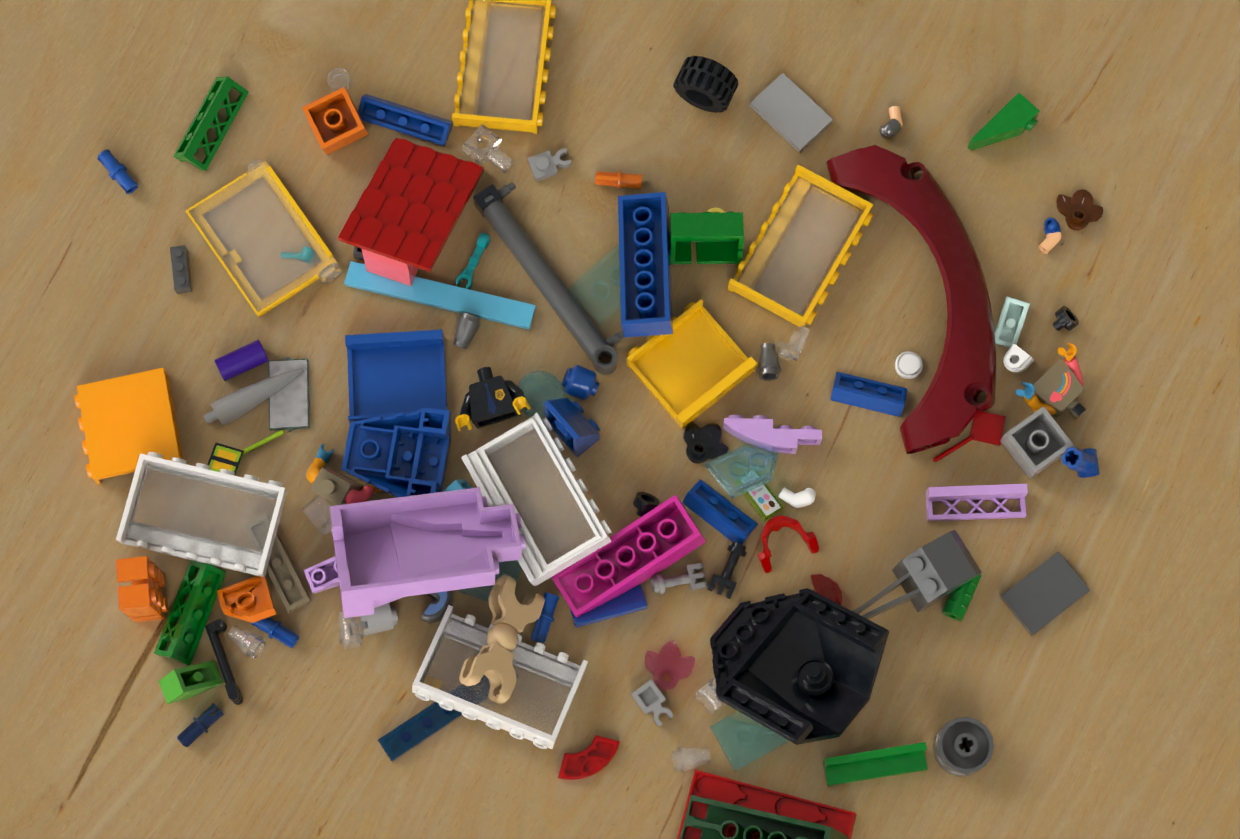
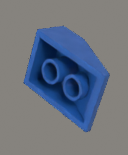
M568 398L547 400L544 403L545 417L549 420L553 431L577 458L600 440L598 432L600 428L592 419L588 421L584 417V410L576 401L572 403Z

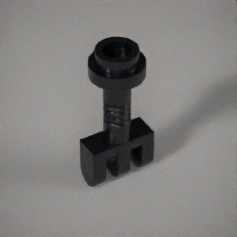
M736 542L728 545L727 550L731 553L727 560V565H725L726 567L721 576L713 574L707 590L712 592L715 588V583H718L720 586L716 594L721 595L724 587H727L729 590L726 593V598L731 599L737 583L730 579L739 557H745L747 554L744 545Z

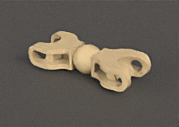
M507 574L502 575L495 581V585H493L488 597L489 607L493 615L490 623L493 627L487 633L486 641L488 645L482 646L477 655L470 656L464 661L459 676V681L468 687L479 683L483 675H485L490 683L488 697L498 705L508 701L517 681L516 672L512 664L514 654L511 653L518 644L517 633L523 632L526 624L533 623L539 619L545 602L543 596L534 593L524 597L520 604L515 596L516 581Z

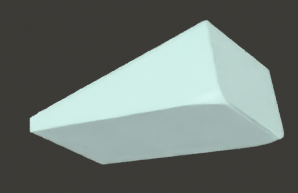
M1011 297L1005 298L995 329L996 344L1008 348L1013 344L1017 345L1030 303Z

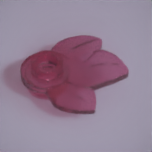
M674 641L666 643L659 654L647 651L645 656L646 669L654 675L656 686L662 690H671L677 685L678 680L689 677L695 665L694 657H681L679 648ZM663 674H669L671 680L664 682L661 677Z

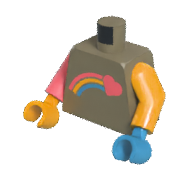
M1067 342V352L1064 348L1059 347L1058 353L1065 357L1064 360L1061 358L1034 384L1022 382L1025 391L1022 389L1016 390V394L1024 397V400L1034 413L1044 406L1051 416L1058 417L1067 410L1077 419L1086 410L1077 400L1084 391V381L1075 356L1077 352L1075 345Z
M325 444L320 446L316 458L306 473L307 480L312 484L310 490L337 505L366 502L374 495V492L382 491L371 484L363 486L325 465V463L330 461L334 453L333 448L331 452L325 451L323 449Z

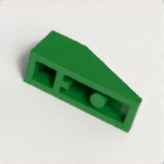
M1018 93L970 140L968 149L972 151L1019 136L1025 130L1029 132L1038 123L1036 118L1040 110L1022 94Z

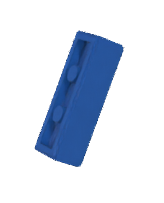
M837 372L830 399L900 417L905 405L907 388Z
M701 479L691 488L683 500L685 506L731 542L742 545L758 525V523Z
M637 585L622 595L577 618L572 610L571 614L575 628L645 610L647 609V603L641 585Z

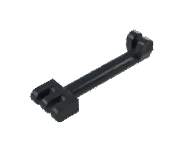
M218 619L207 624L205 628L226 685L224 686L228 697L235 705H240L243 702V697L235 682L219 637L220 633L227 630V625L222 619Z

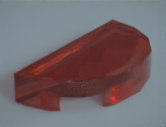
M822 574L810 575L815 592L842 605V592L835 581Z

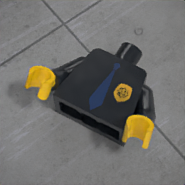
M483 367L477 370L480 382L469 385V392L465 395L460 415L457 416L455 422L458 431H461V428L467 425L468 430H471L473 428L471 420L477 428H482L521 416L520 410L523 407H527L528 410L531 407L525 398L523 390L514 382L505 380L502 376L493 377L491 367Z

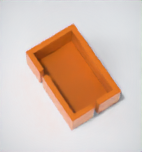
M147 556L116 559L117 582L131 581L132 583L130 586L118 587L119 610L134 622L165 619L164 612L168 611L167 597H163V587H166L165 573Z

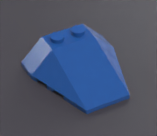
M421 408L418 411L408 413L400 412L392 416H379L350 422L341 470L397 498L441 492L451 444V411Z

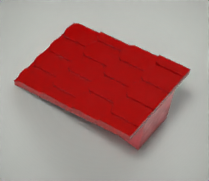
M395 138L383 161L381 160L369 185L360 197L355 209L352 210L338 236V240L362 249L366 271L411 286L419 268L431 272L484 172V167L471 161L458 159L451 154L434 151L430 147L414 144L406 139Z

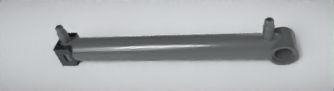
M511 182L499 190L492 184L473 196L474 205L493 226L592 361L595 370L603 375L613 373L617 367V353L613 346L624 338L623 331L613 334L606 340L505 205L502 198L516 188L515 184ZM602 356H609L612 361L608 364H602L599 359Z

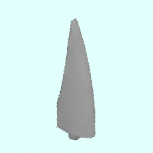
M303 368L261 380L210 403L213 411L204 415L207 424L219 419L222 426H225L242 417L304 372Z

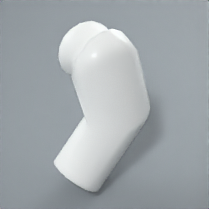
M784 487L778 498L795 508H802L811 505L815 501L816 492L812 488H806L804 491L794 493Z

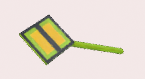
M280 430L243 450L215 443L207 465L211 466L210 470L220 472V469H227L235 472L234 476H236L244 454L283 435L284 431Z

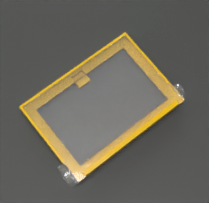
M255 159L248 164L247 168L249 171L186 210V213L259 318L318 279L323 284L334 281L341 275L343 270L266 160L261 163L259 159Z

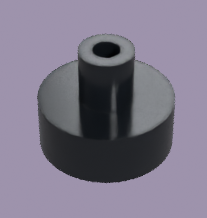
M1062 306L1055 312L1058 320L1053 323V326L1056 330L1059 331L1064 327L1071 331L1079 324L1076 316L1066 306Z
M638 492L633 501V505L638 509L636 514L642 517L659 505V500L649 493Z

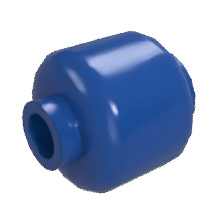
M575 365L572 369H567L562 386H564L566 394L580 400H586L589 395L594 396L596 394L599 382H596V373L580 365Z

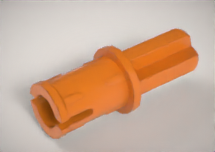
M598 171L595 174V184L618 187L617 189H620V187L641 189L642 174L621 173V171L619 173Z

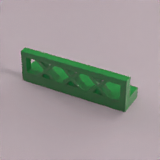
M228 76L216 77L173 157L179 161H188L201 171H206L249 91ZM231 87L240 93L236 102L230 103L228 96ZM225 107L227 118L225 122L219 123L217 113L220 108ZM215 127L217 137L213 142L208 143L206 133L209 128ZM204 147L206 157L201 163L193 156L198 148Z
M190 560L154 654L190 666L218 595L217 590H220L226 572L207 563ZM199 568L196 578L193 579L196 569ZM189 593L187 601L184 602L186 595ZM180 616L179 622L175 626L176 620ZM171 640L168 650L165 651L168 641Z
M926 742L825 758L823 766L827 787L928 770L925 758Z

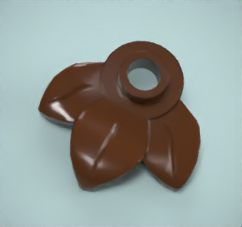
M1085 189L1076 191L1072 198L1059 194L1057 197V209L1062 215L1066 216L1067 225L1072 230H1082L1087 227L1089 222H1096L1102 217L1103 207L1093 205L1092 195Z

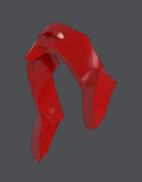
M784 515L768 520L761 535L763 551L757 555L765 573L772 571L770 562L772 555L768 548V539L773 531L777 532L782 527H790L801 536L811 553H817L819 546L814 532H805L798 520Z

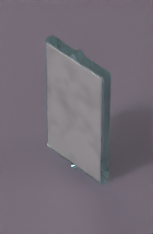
M287 357L286 360L268 361V378L299 368L304 370L301 375L269 397L270 431L288 430V432H291L292 429H310L308 359H290Z

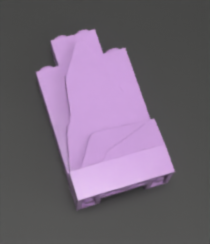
M480 487L330 506L332 535L344 618L374 614V608L407 596L495 585V575L500 573L498 562L520 560L521 550L526 549L524 534H519L518 528L522 527L520 513H515L514 504L488 507L486 496H481Z

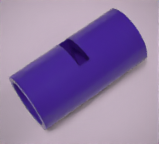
M259 339L215 359V363L224 381L269 361Z

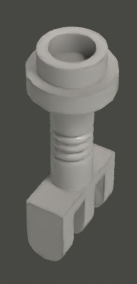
M703 563L687 565L685 567L687 574L663 578L661 574L655 575V578H651L653 592L663 594L665 593V588L688 583L691 591L707 588V582L697 583V580L706 578L705 572L695 574V570L704 568Z

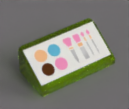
M755 469L735 480V485L763 522L784 508Z

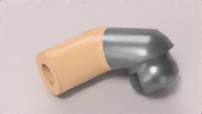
M893 106L888 109L890 121L880 128V134L883 138H892L902 129L903 122L899 106Z

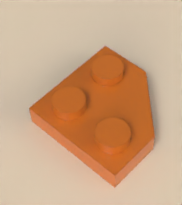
M255 576L217 590L221 609L225 615L251 623L276 615L266 577Z

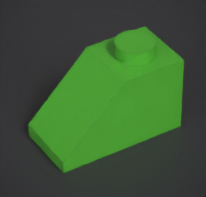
M214 660L174 669L158 681L167 704L189 699L223 683Z

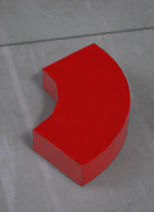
M595 735L592 743L585 750L575 754L564 753L558 779L579 780L598 773L612 760L620 741Z

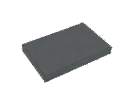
M1057 552L1001 595L1000 598L1029 634L1033 636L1088 593L1090 589L1063 556Z

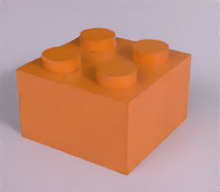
M345 87L302 107L326 155L369 135Z

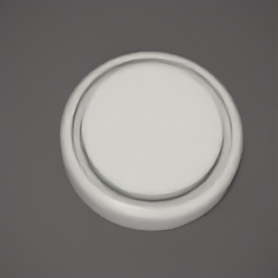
M903 352L895 361L897 374L905 379L916 378L923 369V361L915 352Z

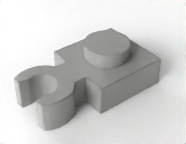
M566 148L560 149L554 156L551 155L549 150L527 158L536 182L558 175V167L566 169L572 166L571 159L567 161L561 160L562 156L568 155Z
M652 679L631 694L645 715L653 712L654 722L658 727L662 726V722L659 720L660 714H666L670 720L673 718L672 712L668 708L662 707L661 704L666 701V698Z

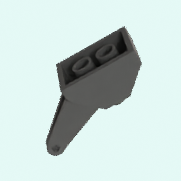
M953 530L902 559L892 569L898 580L868 602L853 610V612L861 613L900 585L906 592L905 595L862 616L870 619L909 601L912 602L917 612H921L982 572L956 530Z

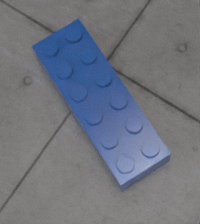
M666 192L618 196L621 326L624 337L673 334L669 205Z

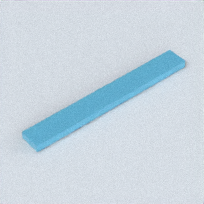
M350 261L344 282L345 286L461 314L465 312L478 318L528 330L531 328L536 305L415 277L412 285L409 286L366 271L365 264Z

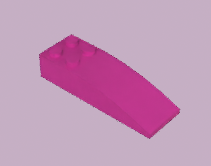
M674 495L611 536L612 542L552 576V579L577 618L643 583L707 541L683 503Z

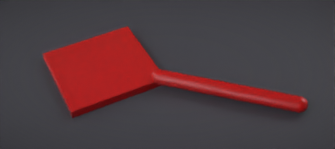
M978 410L979 412L973 418L970 436L933 458V461L938 462L971 440L1000 446L1006 416Z

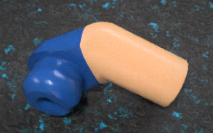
M1048 218L1044 222L1046 239L1038 246L1044 254H1048L1061 240L1060 225L1055 218Z

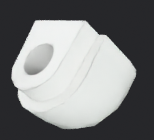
M1016 344L1010 347L1003 359L1004 366L1013 373L1025 371L1034 361L1029 354Z

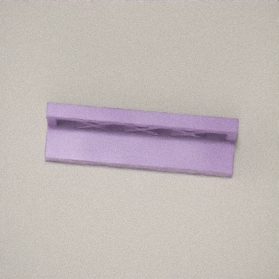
M1027 484L928 487L925 492L927 521L1025 518V496L1028 494ZM1008 499H1019L1020 512H1010L1003 505ZM973 500H980L977 504L973 502ZM984 500H991L998 507L992 513H986L979 505ZM959 501H966L973 508L968 514H961L954 506ZM932 502H942L949 509L944 514L933 515Z

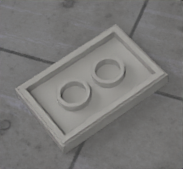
M784 73L750 102V107L799 153L833 121L825 111Z

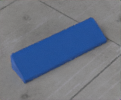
M365 94L361 97L358 113L363 121L438 145H446L453 127V121L372 95Z

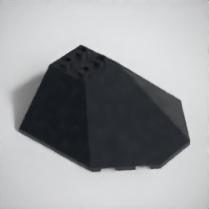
M808 588L801 589L799 593L785 596L783 593L765 597V601L752 604L751 601L742 602L710 638L717 699L796 745L840 737L870 700L889 630ZM811 659H820L827 662L831 666L834 675V682L831 688L818 696L804 693L799 688L796 679L797 670L800 665Z

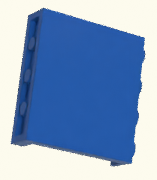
M442 329L345 335L348 357L349 423L379 416H392L400 412L418 411L421 408L447 410L445 349Z

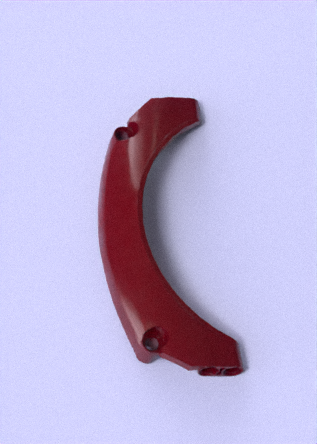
M877 145L859 148L831 158L826 162L831 182L842 188L859 191L877 198L903 215L918 230L933 253L942 275L946 293L947 331L937 371L917 407L900 426L906 454H913L950 442L951 438L960 436L966 426L979 412L978 409L988 410L994 405L996 390V343L991 303L985 277L970 237L955 208L929 170L920 162L908 164L904 157ZM918 171H923L921 178L914 180V174ZM986 392L987 399L985 402L978 403V395Z

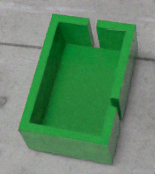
M743 212L671 213V264H692L691 242H696L697 264H740L744 244Z

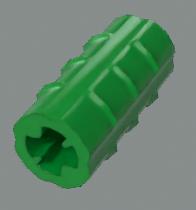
M981 574L950 593L942 611L945 616L957 621L963 620L973 594L978 587Z

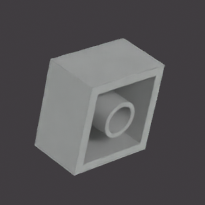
M1044 406L1006 432L1000 440L1029 479L1061 458L1066 452V448L1074 446Z

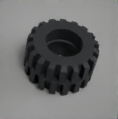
M691 56L685 59L673 87L681 98L694 107L708 112L721 113L727 110L738 87V79L728 68L717 61L701 56Z

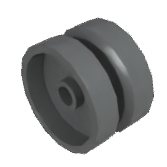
M969 717L956 718L947 723L935 736L933 744L934 757L939 766L947 773L958 777L970 776L984 768L992 758L994 749L993 738L988 728L980 721ZM961 743L966 746V751L959 748Z

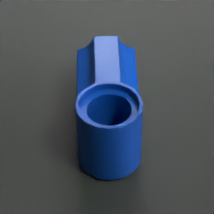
M1066 448V452L1062 455V463L1067 465L1069 469L1077 471L1078 477L1086 478L1100 474L1096 449Z

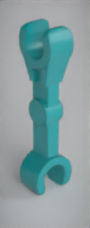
M481 233L479 235L476 248L472 257L469 258L466 269L456 278L457 287H459L460 281L463 279L468 280L465 289L472 287L474 270L479 264L484 249L486 250L490 243V236L488 234Z

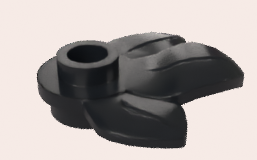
M690 422L686 426L683 439L687 444L686 455L691 462L700 464L707 459L719 460L726 455L729 448L720 443L722 430L718 424H708L702 427V429L694 422ZM695 449H700L703 452H697Z

